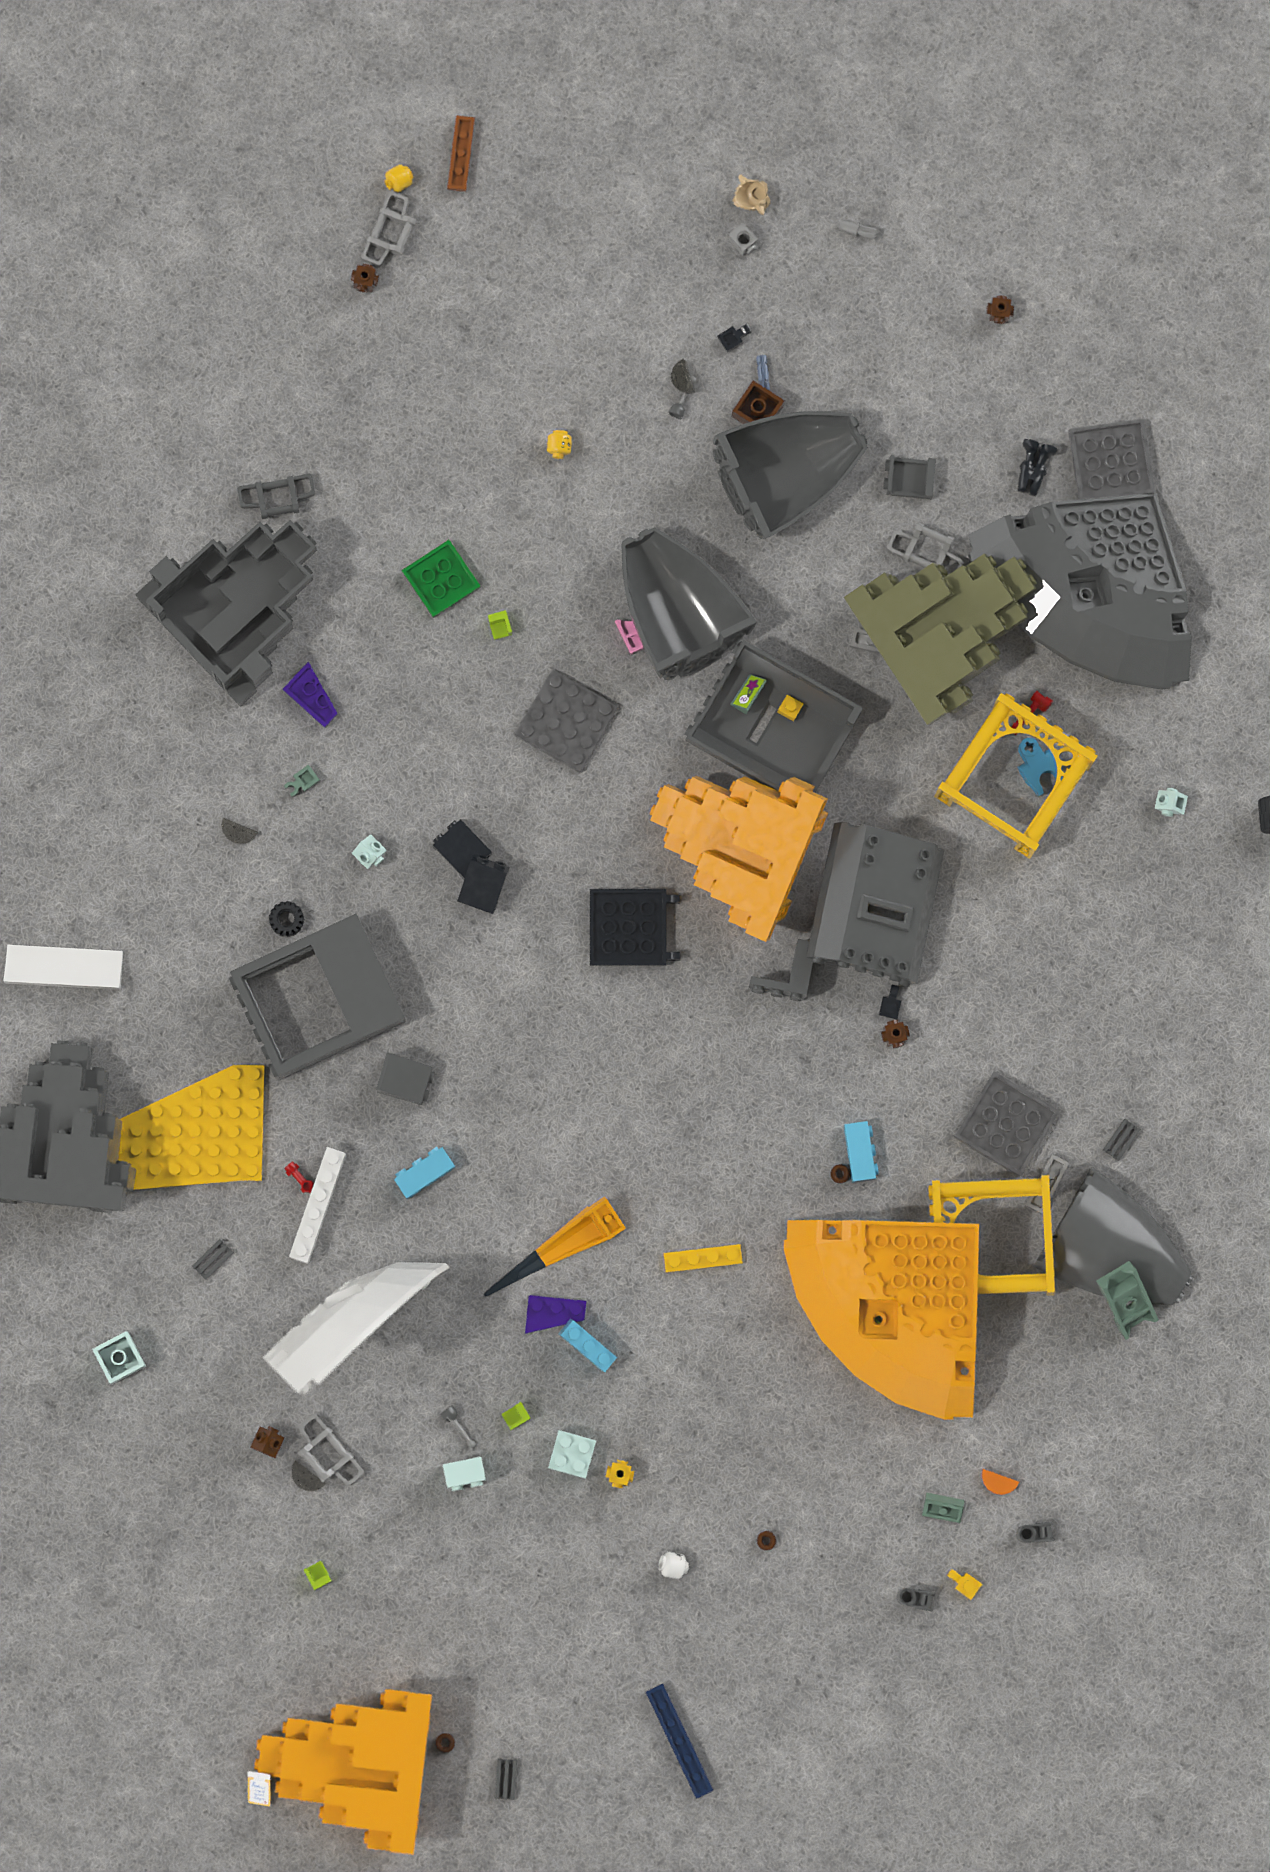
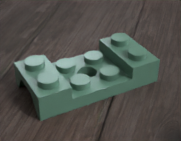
M1130 1261L1096 1281L1112 1311L1115 1324L1125 1340L1129 1339L1131 1328L1144 1320L1157 1322L1159 1320L1138 1272Z

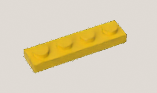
M740 1244L663 1253L666 1273L743 1264Z

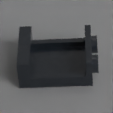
M460 819L458 822L454 820L447 827L448 831L444 835L440 833L433 840V848L443 856L464 880L473 855H484L489 858L492 855V851Z
M473 855L457 902L494 914L510 867H507L505 863L500 861L493 862L488 860L484 855Z

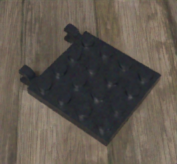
M590 889V966H666V960L680 961V952H666V903L680 904V894L666 895V889Z

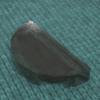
M683 358L673 367L671 382L680 392H685L686 394L695 393L686 360Z
M222 819L223 833L233 843H249L258 834L255 830L228 819Z
M295 1460L292 1466V1478L299 1488L305 1491H316L326 1485L325 1482L322 1483L316 1475Z

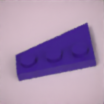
M308 661L283 688V691L320 725L326 728L338 713Z
M529 1295L525 1334L563 1326L570 1319L575 1322L585 1321L586 1301Z

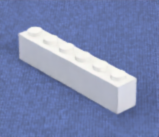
M329 1147L326 1148L289 1255L291 1259L309 1264L346 1153Z

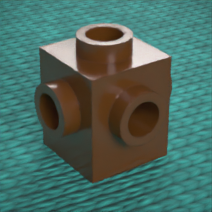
M369 264L357 265V269L353 270L351 275L354 288L364 293L368 291L373 292L374 286L377 287L379 280L376 269Z
M998 295L996 298L993 297L991 303L987 304V314H990L989 321H994L996 324L1008 323L1009 318L1013 317L1014 305H1011V299H1007L1006 296Z
M898 1019L888 1021L887 1025L883 1027L884 1031H881L883 1043L886 1042L887 1047H902L907 1042V1037H910L908 1026H904L903 1022H898ZM893 1030H898L900 1032L899 1036H894Z
M260 1426L250 1448L276 1458L285 1437L279 1435V1430L268 1426L265 1429Z

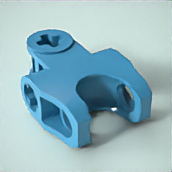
M1025 738L1018 747V752L1024 763L1017 768L1025 783L1039 797L1044 794L1039 781L1041 774L1050 773L1057 778L1056 761L1050 749L1043 752L1035 739ZM1026 744L1033 747L1031 752L1029 750L1025 751Z

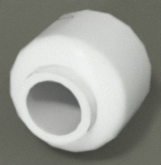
M667 1552L660 1557L658 1568L663 1576L680 1579L683 1574L688 1572L689 1563L686 1562L683 1554Z

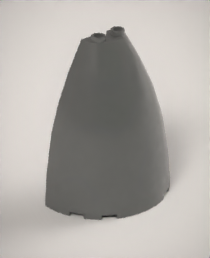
M801 411L778 414L742 424L721 432L714 437L713 444L716 445V449L713 450L715 462L720 466L718 474L724 490L736 513L743 515L745 518L744 524L751 532L755 530L758 538L766 539L813 510L838 488L868 448L866 445L867 439L864 434L858 432L859 422L855 416L853 417L852 413Z
M655 527L649 530H642L638 534V538L628 537L622 541V571L631 619L644 651L659 678L663 677L664 680H673L677 675L682 678L702 670L722 658L721 655L727 649L733 650L737 643L740 644L742 642L741 638L745 634L749 635L756 625L755 618L721 576L697 554Z
M1091 1167L1062 1220L1052 1233L1054 1278L1090 1293L1103 1296L1096 1281L1130 1261L1138 1272L1151 1304L1173 1305L1174 1302L1179 1303L1184 1295L1182 1292L1185 1285L1189 1286L1194 1278L1181 1253L1162 1226L1141 1204L1113 1181ZM1045 1247L1033 1267L1046 1273Z

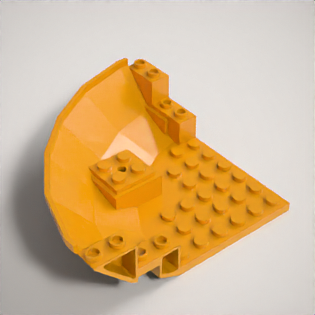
M787 1220V1240H784V1253L796 1297L820 1339L854 1376L896 1404L944 1420H954V1417L973 1418L979 1224L864 1220ZM830 1227L836 1228L835 1234L829 1233ZM876 1316L882 1317L881 1323L875 1322ZM962 1368H968L969 1373L963 1375L961 1373Z

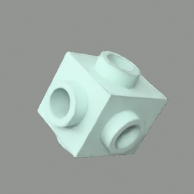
M1173 788L1159 790L1155 809L1161 811V814L1164 816L1172 817L1173 814L1184 815L1188 796Z
M370 834L358 844L352 854L362 865L369 869L373 865L377 867L384 860L382 856L387 850Z

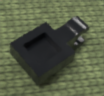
M745 324L738 330H735L734 326L717 335V338L728 353L743 344L741 338L750 334L751 328L748 324Z
M892 984L889 997L883 996L879 1016L898 1019L902 1002L896 999L899 986Z

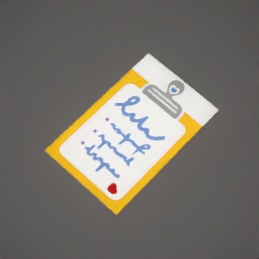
M248 1771V1803L270 1807L269 1774Z

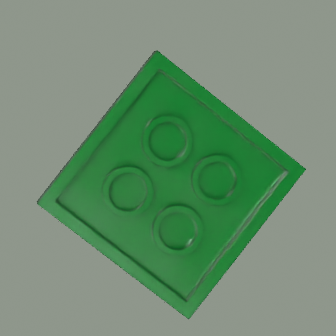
M450 540L442 543L402 569V573L433 618L481 588Z

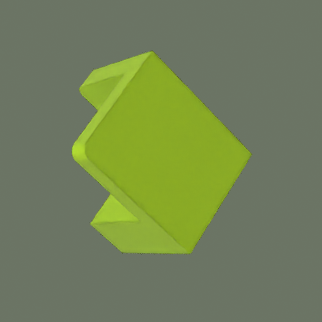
M506 610L488 615L494 640L512 635Z
M522 1402L502 1413V1417L510 1430L531 1419Z
M322 1561L303 1569L314 1590L332 1581Z

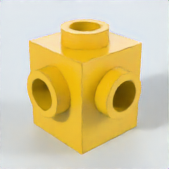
M617 1460L616 1463L612 1462V1466L607 1467L606 1477L609 1478L608 1482L612 1483V1487L623 1489L624 1485L628 1486V1482L633 1481L634 1471L631 1470V1466H628L627 1461ZM618 1470H622L624 1472V1476L619 1478L617 1477L616 1472Z

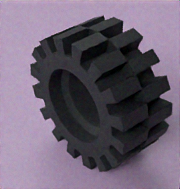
M282 901L280 904L274 905V908L270 911V926L280 936H294L301 930L304 924L301 908L290 901ZM290 912L293 914L294 922L290 926L280 924L279 917L282 913Z

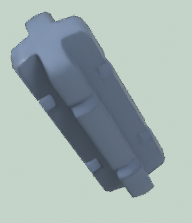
M759 355L756 357L758 380L761 386L770 390L768 366L766 365L767 357L766 355Z

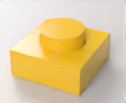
M786 695L777 713L794 722L803 703Z

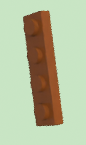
M456 115L447 190L466 192L475 117Z

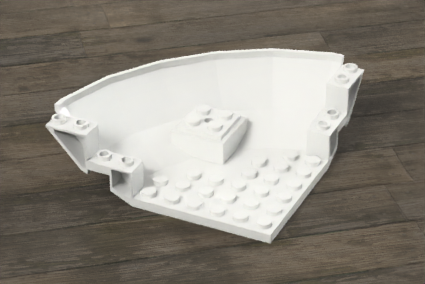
M397 1262L353 1278L329 1295L323 1304L320 1303L300 1321L302 1324L293 1327L263 1358L298 1394L302 1392L307 1394L313 1388L311 1384L313 1381L319 1385L395 1311L419 1290H424L431 1283L430 1281L450 1267L446 1263Z

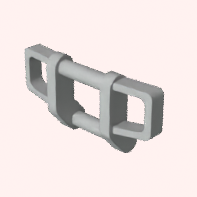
M393 191L388 193L383 207L380 208V215L373 232L366 241L367 244L361 255L363 261L381 267L389 253L403 255L405 250L403 247L412 226H415L417 222L415 218L405 216L409 203L407 197ZM392 197L404 202L401 214L387 209ZM386 218L405 225L397 245L378 239ZM371 245L385 250L379 261L366 257Z
M922 523L918 524L913 536L900 531H894L887 546L888 552L903 558L902 560L908 562L909 560L925 568L932 562L912 554L920 534H923L944 544L936 564L942 565L945 557H948L958 563V568L963 565V560L948 552L954 538L951 536L946 537L924 527ZM899 536L911 540L905 554L892 548L895 537Z
M316 1414L310 1416L299 1426L300 1431L309 1444L303 1447L298 1454L300 1457H304L317 1472L322 1483L335 1474L349 1486L364 1474V1470L354 1460V1455L351 1452L348 1453L332 1434V1429L330 1427L327 1428ZM313 1419H316L324 1428V1431L311 1441L304 1427ZM325 1438L342 1456V1459L327 1472L309 1452ZM351 1460L359 1470V1473L353 1479L347 1481L337 1471Z

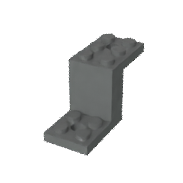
M797 940L789 983L751 976L749 988L752 989V992L763 994L764 991L770 992L771 996L782 998V995L790 996V1000L799 1002L801 999H805L813 965V959L806 958L810 941Z

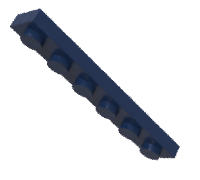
M663 1683L646 1691L645 1693L695 1798L698 1799L714 1791Z

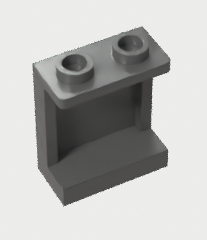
M890 455V460H886L885 464L888 478H884L883 489L887 490L886 495L932 499L936 459L918 460L894 457L895 455Z

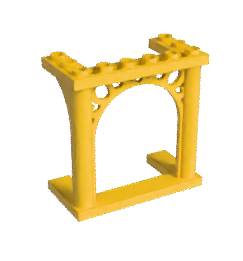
M1001 693L992 708L993 710L946 781H942L934 797L949 807L953 802L963 807L1015 841L1017 845L1014 849L1030 859L1038 848V843L1085 771L1090 769L1097 755L1095 754L1096 751L1091 747H1084L1079 744L1080 741L1074 736L1070 735L1068 737L1065 735L1063 730L1057 725L1051 726L1048 724L1047 719L1039 714L1036 716L1031 713V709L1024 704L1019 705L1014 702L1015 698L1011 695ZM1010 716H1015L1018 719L1019 724L1016 729L1009 726L1008 719ZM1023 721H1024L1025 725L1028 726V724H1029V726H1030L1029 729H1024V728L1022 727ZM1002 722H1004V727L1006 728V731L999 730L1002 727ZM1015 733L1031 735L1041 740L1052 752L1057 766L1055 785L1024 834L959 792L988 747L997 739ZM1040 733H1043L1045 737L1041 738ZM1058 743L1057 746H1063V748L1057 750L1054 748V744ZM1068 751L1072 753L1073 758L1069 761H1062L1059 755L1062 752ZM1062 766H1071L1069 769L1066 768L1065 773L1061 770Z
M1043 1175L1041 1178L948 1183H940V1180H934L932 1185H928L929 1200H933V1205H929L930 1216H934V1223H944L943 1221H946L941 1213L950 1217V1223H954L959 1213L966 1206L977 1200L1042 1196L1046 1274L1002 1276L978 1274L977 1294L1046 1291L1047 1296L1055 1295L1049 1175ZM959 1197V1200L964 1198L965 1201L962 1205H959L955 1198ZM950 1201L954 1203L956 1211L954 1213L947 1212L943 1206L944 1202Z

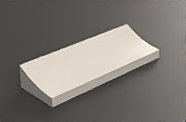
M7 945L3 981L5 984L121 990L123 951Z

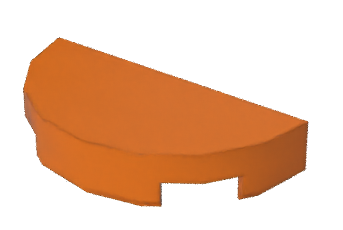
M982 1469L981 1477L983 1483L994 1494H1008L1016 1489L1019 1481Z

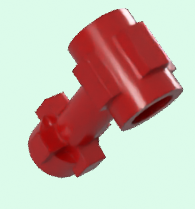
M292 1161L284 1168L285 1173L288 1176L292 1175L298 1181L303 1194H311L314 1183L312 1180H306L298 1171L299 1165Z

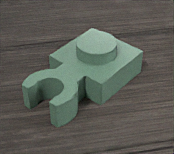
M307 765L293 775L296 781L287 782L284 787L285 789L290 786L294 787V792L290 794L291 797H294L298 794L300 788L305 792L318 783L320 779L311 767Z

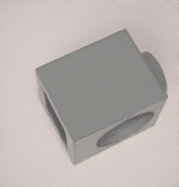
M744 223L728 235V240L742 256L746 253L748 255L757 248L758 239ZM745 237L749 240V242L747 244H741L739 242V239Z

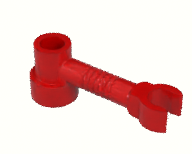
M1036 691L1030 699L1032 701V704L1029 706L1030 712L1034 713L1037 709H1040L1045 713L1052 705L1053 700ZM1018 720L1011 726V728L1016 729L1018 727Z

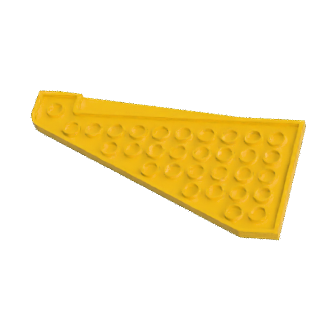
M232 1065L121 1118L122 1130L118 1161H126L136 1169L134 1190L233 1181H262L265 1066Z

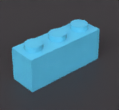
M868 1121L844 1124L852 1183L875 1180L876 1175H879L877 1163L874 1164L873 1161L876 1151L875 1145H871L870 1137H873L872 1126H868Z
M435 1147L428 1152L429 1156L423 1160L419 1158L412 1163L413 1167L407 1171L404 1168L395 1174L396 1178L394 1181L407 1200L455 1169V1165L443 1147L440 1149Z
M572 1319L558 1333L602 1372H606L617 1358Z

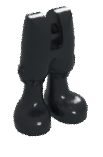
M1024 439L1023 447L1026 449V460L1020 465L1021 470L1017 491L1024 493L1028 485V479L1033 481L1030 486L1029 495L1036 497L1043 478L1047 474L1045 463L1050 456H1054L1057 453L1058 448L1042 444L1037 464L1033 466L1039 442Z

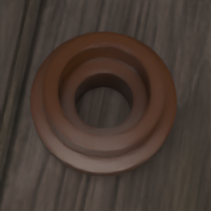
M838 1164L832 1168L830 1175L834 1182L842 1184L849 1179L850 1171L845 1165ZM839 1170L844 1173V1176L841 1178L836 1175Z
M763 1531L757 1537V1545L762 1550H771L776 1545V1537L770 1531ZM764 1537H768L770 1539V1543L768 1545H765L763 1543Z
M448 1733L440 1734L435 1742L436 1748L442 1753L452 1751L455 1746L453 1736ZM443 1739L449 1741L447 1747L442 1746L441 1742Z

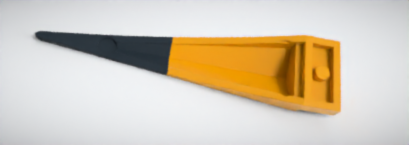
M604 1196L590 1207L587 1206L488 1289L484 1296L487 1297L564 1258L610 1240L626 1229V1227Z

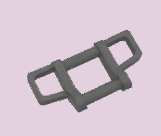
M311 474L289 476L287 479L266 483L256 482L255 484L239 486L237 488L241 508H260L262 519L294 512V514L300 513L298 501L315 495ZM309 479L311 491L296 496L294 482ZM289 486L292 505L266 509L263 491ZM257 489L259 503H243L242 491Z

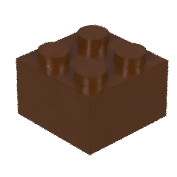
M753 380L732 410V417L745 424L778 415L784 407L785 400Z

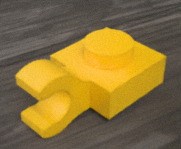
M951 1569L947 1574L949 1578L958 1583L955 1589L970 1600H972L982 1583L968 1573H965L962 1577Z

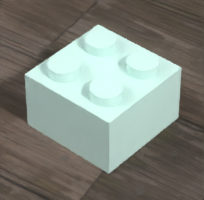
M128 1331L92 1349L111 1385L146 1367Z
M559 1430L548 1469L586 1479L596 1440Z
M481 1457L443 1464L447 1488H452V1491L464 1489L463 1485L471 1484V1487L482 1486V1481H486Z

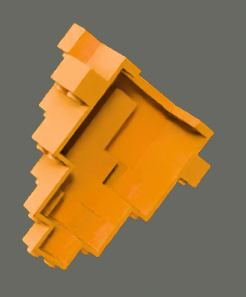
M694 776L691 779L689 778L685 785L687 791H683L670 784L664 785V787L659 789L657 794L659 799L650 811V815H652L650 821L667 828V833L663 840L665 842L664 848L680 854V859L698 866L693 878L695 880L694 885L710 892L711 897L731 905L728 912L730 916L728 921L745 928V933L767 942L770 940L777 922L784 919L792 903V900L787 899L813 834L821 831L828 815L823 810L828 798L814 793L813 789L815 786L795 777L785 782L783 781L779 791L746 776L733 781L729 790L699 776Z
M385 1689V1693H381L380 1705H383V1708L337 1703L336 1707L331 1709L330 1719H333L334 1723L287 1718V1722H283L282 1733L286 1734L285 1737L262 1735L261 1739L257 1740L256 1750L260 1751L259 1759L255 1758L254 1770H257V1773L280 1777V1781H276L275 1793H279L278 1797L323 1803L324 1806H320L319 1818L322 1819V1823L369 1829L364 1835V1844H367L368 1849L414 1854L432 1695Z

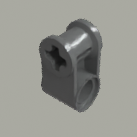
M1053 1522L1020 1526L1016 1531V1537L1022 1543L1055 1541L1052 1537L1051 1529ZM1025 1528L1031 1533L1027 1540L1021 1535L1022 1530Z
M902 1588L897 1593V1601L904 1606L932 1612V1599L936 1592ZM905 1591L911 1594V1599L907 1603L901 1598L902 1593Z

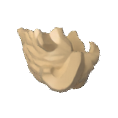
M740 174L738 178L741 184L736 188L733 199L734 205L746 210L758 211L761 215H764L765 209L770 205L767 183L764 181L760 182L759 180H748Z

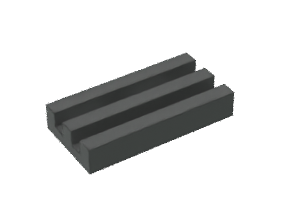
M1124 1119L1103 1151L1119 1161L1141 1129L1134 1126L1127 1119ZM1126 1124L1128 1128L1112 1151H1110L1109 1147ZM1131 1129H1133L1134 1133L1117 1156L1115 1152Z
M219 1239L192 1267L207 1280L233 1252ZM219 1245H221L222 1248L208 1262H206L201 1268H199L198 1266ZM226 1250L228 1253L205 1274L203 1271Z
M497 1760L495 1799L515 1800L517 1760ZM501 1763H505L503 1795H499ZM509 1764H513L511 1795H507Z

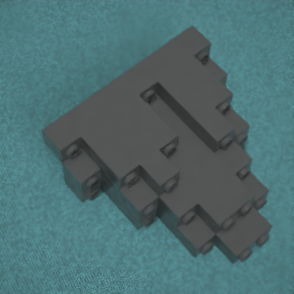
M291 520L283 525L274 535L272 534L274 531L268 524L263 525L259 522L228 551L221 541L216 542L212 539L181 568L175 559H169L165 556L149 571L152 580L135 594L137 599L240 707L257 692L256 688L273 673L271 668L272 662L268 656L278 647L277 643L293 629L292 616L286 609L297 600L296 595L313 581L311 575L313 572L307 565L302 566V564L317 551L315 546L317 543L310 535L306 537L302 533L304 529L297 522L293 523Z
M57 1040V1043H51L49 1064L36 1061L35 1065L29 1064L27 1085H23L21 1105L7 1103V1107L1 1106L0 1202L17 1204L18 1201L87 1208L93 1212L112 1213V1211L124 1212L126 1191L134 1192L136 1169L126 1161H118L122 1121L113 1113H104L109 1073L101 1067H92V1070H90L93 1049L87 1046L88 1043L76 1042V1045H68V1041Z

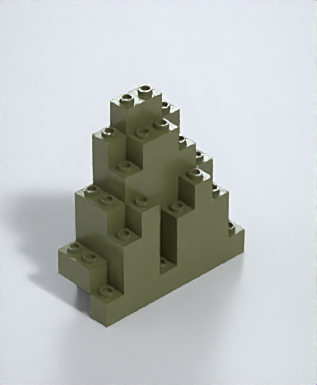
M983 554L967 566L962 565L950 574H948L943 565L931 563L917 574L909 575L900 582L895 575L884 572L867 585L862 584L844 597L927 725L933 724L948 713L955 714L973 702L971 698L973 693L964 684L1001 660L999 657L1001 652L995 644L991 643L1028 619L1026 615L1028 610L1023 603L1019 604V601L1037 590L1035 587L1037 582L1031 574L1028 575L1024 569L1027 567L1021 558L1012 557L995 568L997 563L991 555L988 557L987 554Z

